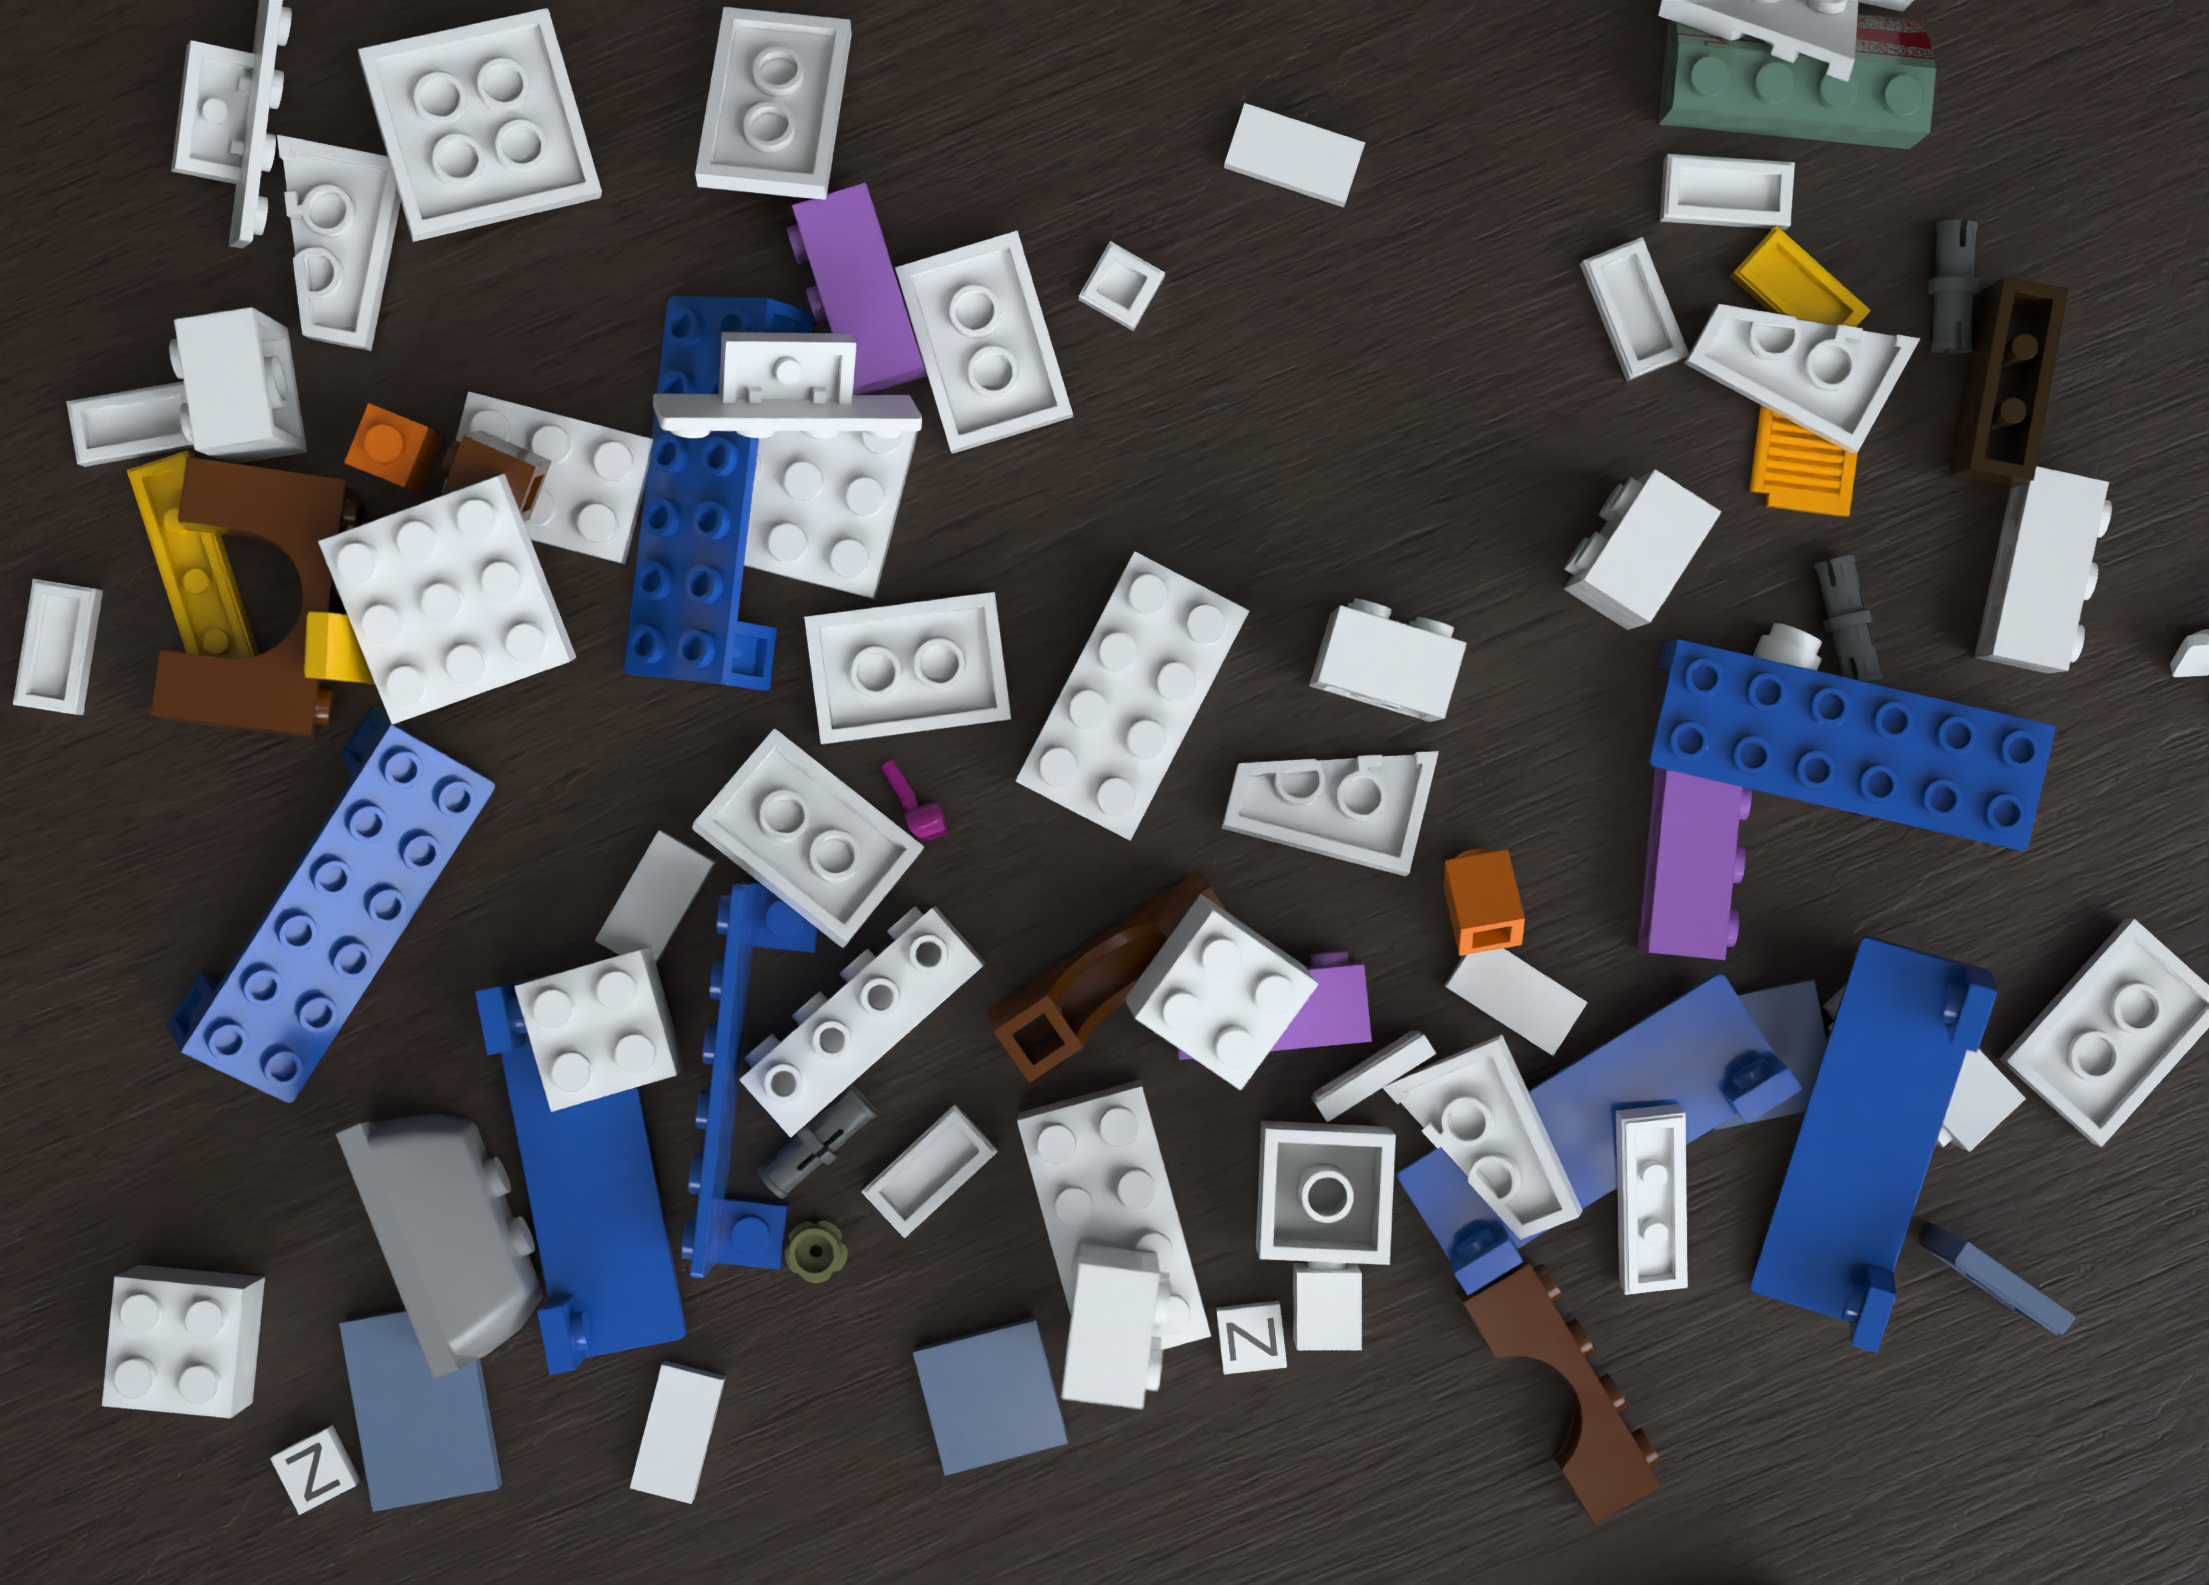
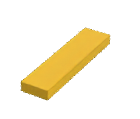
M187 450L128 469L127 473L186 653L226 659H245L260 655L221 534L186 530L178 522L187 457L195 458L194 453Z

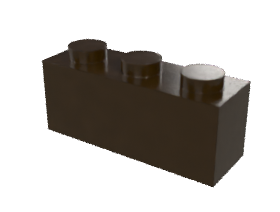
M2004 277L1982 290L1972 342L1973 351L1970 353L1948 477L2005 488H2013L2034 481L2068 288Z

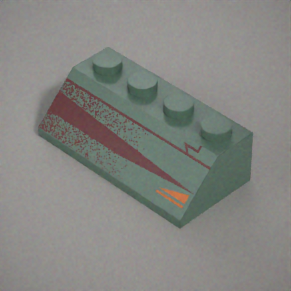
M1857 14L1855 61L1849 82L1826 75L1829 63L1799 53L1798 58L1792 63L1772 56V46L1768 45L1764 40L1748 34L1740 39L1729 41L1668 20L1658 125L1911 149L1930 133L1936 64L1926 23L1923 20Z

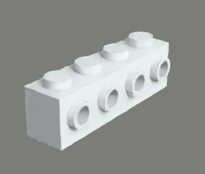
M916 906L912 908L887 931L895 940L877 957L869 949L865 950L840 973L847 984L828 1000L819 991L791 1016L799 1024L795 1031L782 1042L772 1033L744 1058L752 1069L740 1079V1082L790 1138L986 963L936 906L931 908L925 915Z

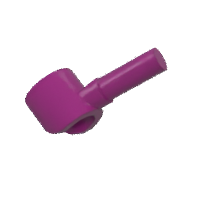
M890 760L883 764L880 768L901 801L900 804L904 809L907 825L913 835L921 841H928L946 835L948 830L938 800L919 806L916 795L896 762Z

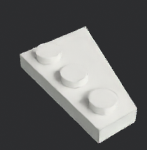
M1661 0L1658 16L1729 41L1740 39L1748 34L1762 39L1772 46V56L1792 63L1798 58L1799 53L1829 63L1826 75L1849 82L1855 61L1858 0Z
M277 135L279 156L283 159L287 192H284L287 216L291 218L295 257L293 258L302 335L312 340L371 351L401 203L388 156Z
M1718 304L1712 311L1684 364L1847 452L1854 454L1859 451L1920 338L1903 335H1885L1862 331L1863 328L1845 325L1833 326L1798 320L1793 316Z
M1439 751L1383 757L1382 755H1366L1351 759L1319 761L1316 759L1239 763L1236 768L1221 828L1407 876L1410 873Z
M1503 1035L1402 1075L1383 1087L1397 1104L1401 1102L1423 1126L1422 1132L1437 1148L1442 1147L1468 1176L1467 1182L1520 1240L1580 1217L1583 1211Z

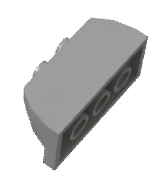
M432 1113L360 1123L336 1133L434 1380L486 1356L518 1332L543 1298L541 1284L529 1257V1254L535 1251V1245L525 1220L521 1216L514 1218L504 1195L511 1192V1185L506 1170L498 1157L489 1158L475 1123L471 1119Z

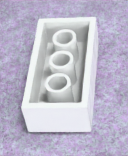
M1134 551L1024 763L1016 782L1131 841L1249 610Z
M1141 1079L1020 1112L1017 1123L1070 1315L1080 1243L1158 1253L1160 1272L1170 1273L1169 1283H1171L1167 1323L1154 1322L1152 1337L1161 1338V1350L1210 1337L1206 1313Z

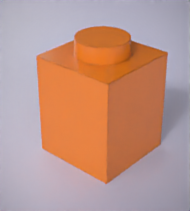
M368 403L344 463L422 495L445 436L427 426Z
M1472 849L1459 854L1455 859L1445 860L1443 888L1459 956L1522 945L1525 916L1509 850L1491 852L1487 849Z

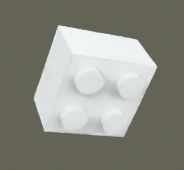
M253 307L175 319L177 339L170 341V358L175 374L178 378L184 379L187 403L180 406V421L184 436L189 443L194 442V449L232 464L307 453L288 328Z
M1656 469L1638 480L1630 477L1624 485L1619 484L1614 489L1601 509L1599 516L1607 521L1601 532L1598 533L1596 531L1590 539L1585 537L1568 560L1564 569L1571 573L1572 577L1564 590L1626 630L1650 623L1719 517L1721 511Z
M1354 599L1353 603L1348 604V607L1340 605L1330 613L1309 684L1310 687L1428 722L1445 719L1467 644L1466 642L1451 638L1454 627L1422 617H1416V621H1410L1409 625L1389 620L1392 609L1362 599Z
M1200 894L1128 993L1125 1001L1135 1019L1242 1090L1318 986V982L1300 962Z
M651 946L514 986L551 1112L673 1077L686 1069Z
M1261 1121L1256 1250L1259 1258L1390 1265L1395 1133L1388 1126Z
M1080 1243L1064 1366L1062 1399L1143 1409L1145 1389L1158 1391L1163 1350H1161V1338L1152 1337L1154 1322L1167 1323L1171 1294L1170 1273L1160 1272L1158 1253Z
M146 1265L135 1266L115 1276L102 1406L232 1418L252 1404L265 1277Z

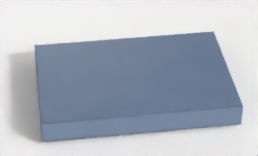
M406 1309L345 1319L340 1322V1332L372 1512L499 1489L502 1485L481 1360L478 1359L434 1380Z

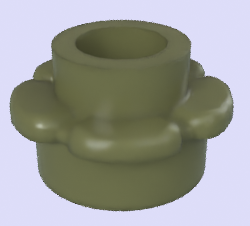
M821 1220L817 1224H813L811 1221H804L798 1224L790 1232V1245L785 1249V1260L790 1270L798 1273L808 1282L821 1283L829 1280L831 1273L840 1271L847 1261L848 1249L845 1244H842V1232L836 1225L825 1220ZM813 1245H819L822 1248L820 1256L816 1257L811 1254L810 1248Z

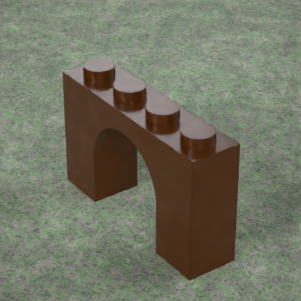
M187 457L178 522L186 530L260 540L283 551L291 558L298 570L302 584V606L298 620L288 636L273 649L255 657L226 659L160 650L151 715L163 720L317 739L318 725H330L334 703V688L324 687V679L305 678L306 616L308 612L334 613L336 598L341 599L318 541L358 527L360 499L350 497L351 488L345 479Z

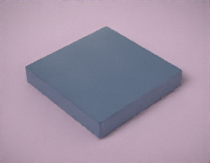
M1805 979L1736 993L1776 1057L1789 1067L1802 1088L1801 1091L1749 1123L1805 1112L1827 1045L1815 980ZM1736 1114L1713 1129L1719 1130L1746 1123Z
M1934 1224L1930 1225L1919 1241L1922 1243L1921 1247L2014 1312L2056 1336L2059 1334L2063 1336L2076 1318V1316L1968 1241Z
M1037 1317L914 1348L913 1356L945 1476L1068 1444V1436Z

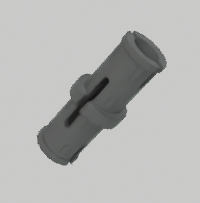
M1944 220L1935 224V231H1937L1935 278L1928 280V294L1934 296L1932 343L1930 344V351L1943 353L1944 349H1948L1947 353L1950 354L1973 351V296L1980 294L1981 280L1974 278L1976 231L1978 230V223L1976 221L1966 220L1964 221V226H1961V220Z
M1855 555L1830 559L1831 562L1829 563L1822 561L1814 564L1828 617L1827 620L1822 621L1824 633L1832 634L1841 676L1871 683L1883 680L1884 675L1880 670L1870 624L1875 623L1876 620L1873 610H1866L1855 565Z
M850 1084L826 1109L812 1121L810 1120L781 1149L756 1168L759 1177L776 1196L784 1199L794 1187L821 1163L831 1164L839 1156L837 1149L866 1123L874 1119L878 1115L877 1109L858 1087Z

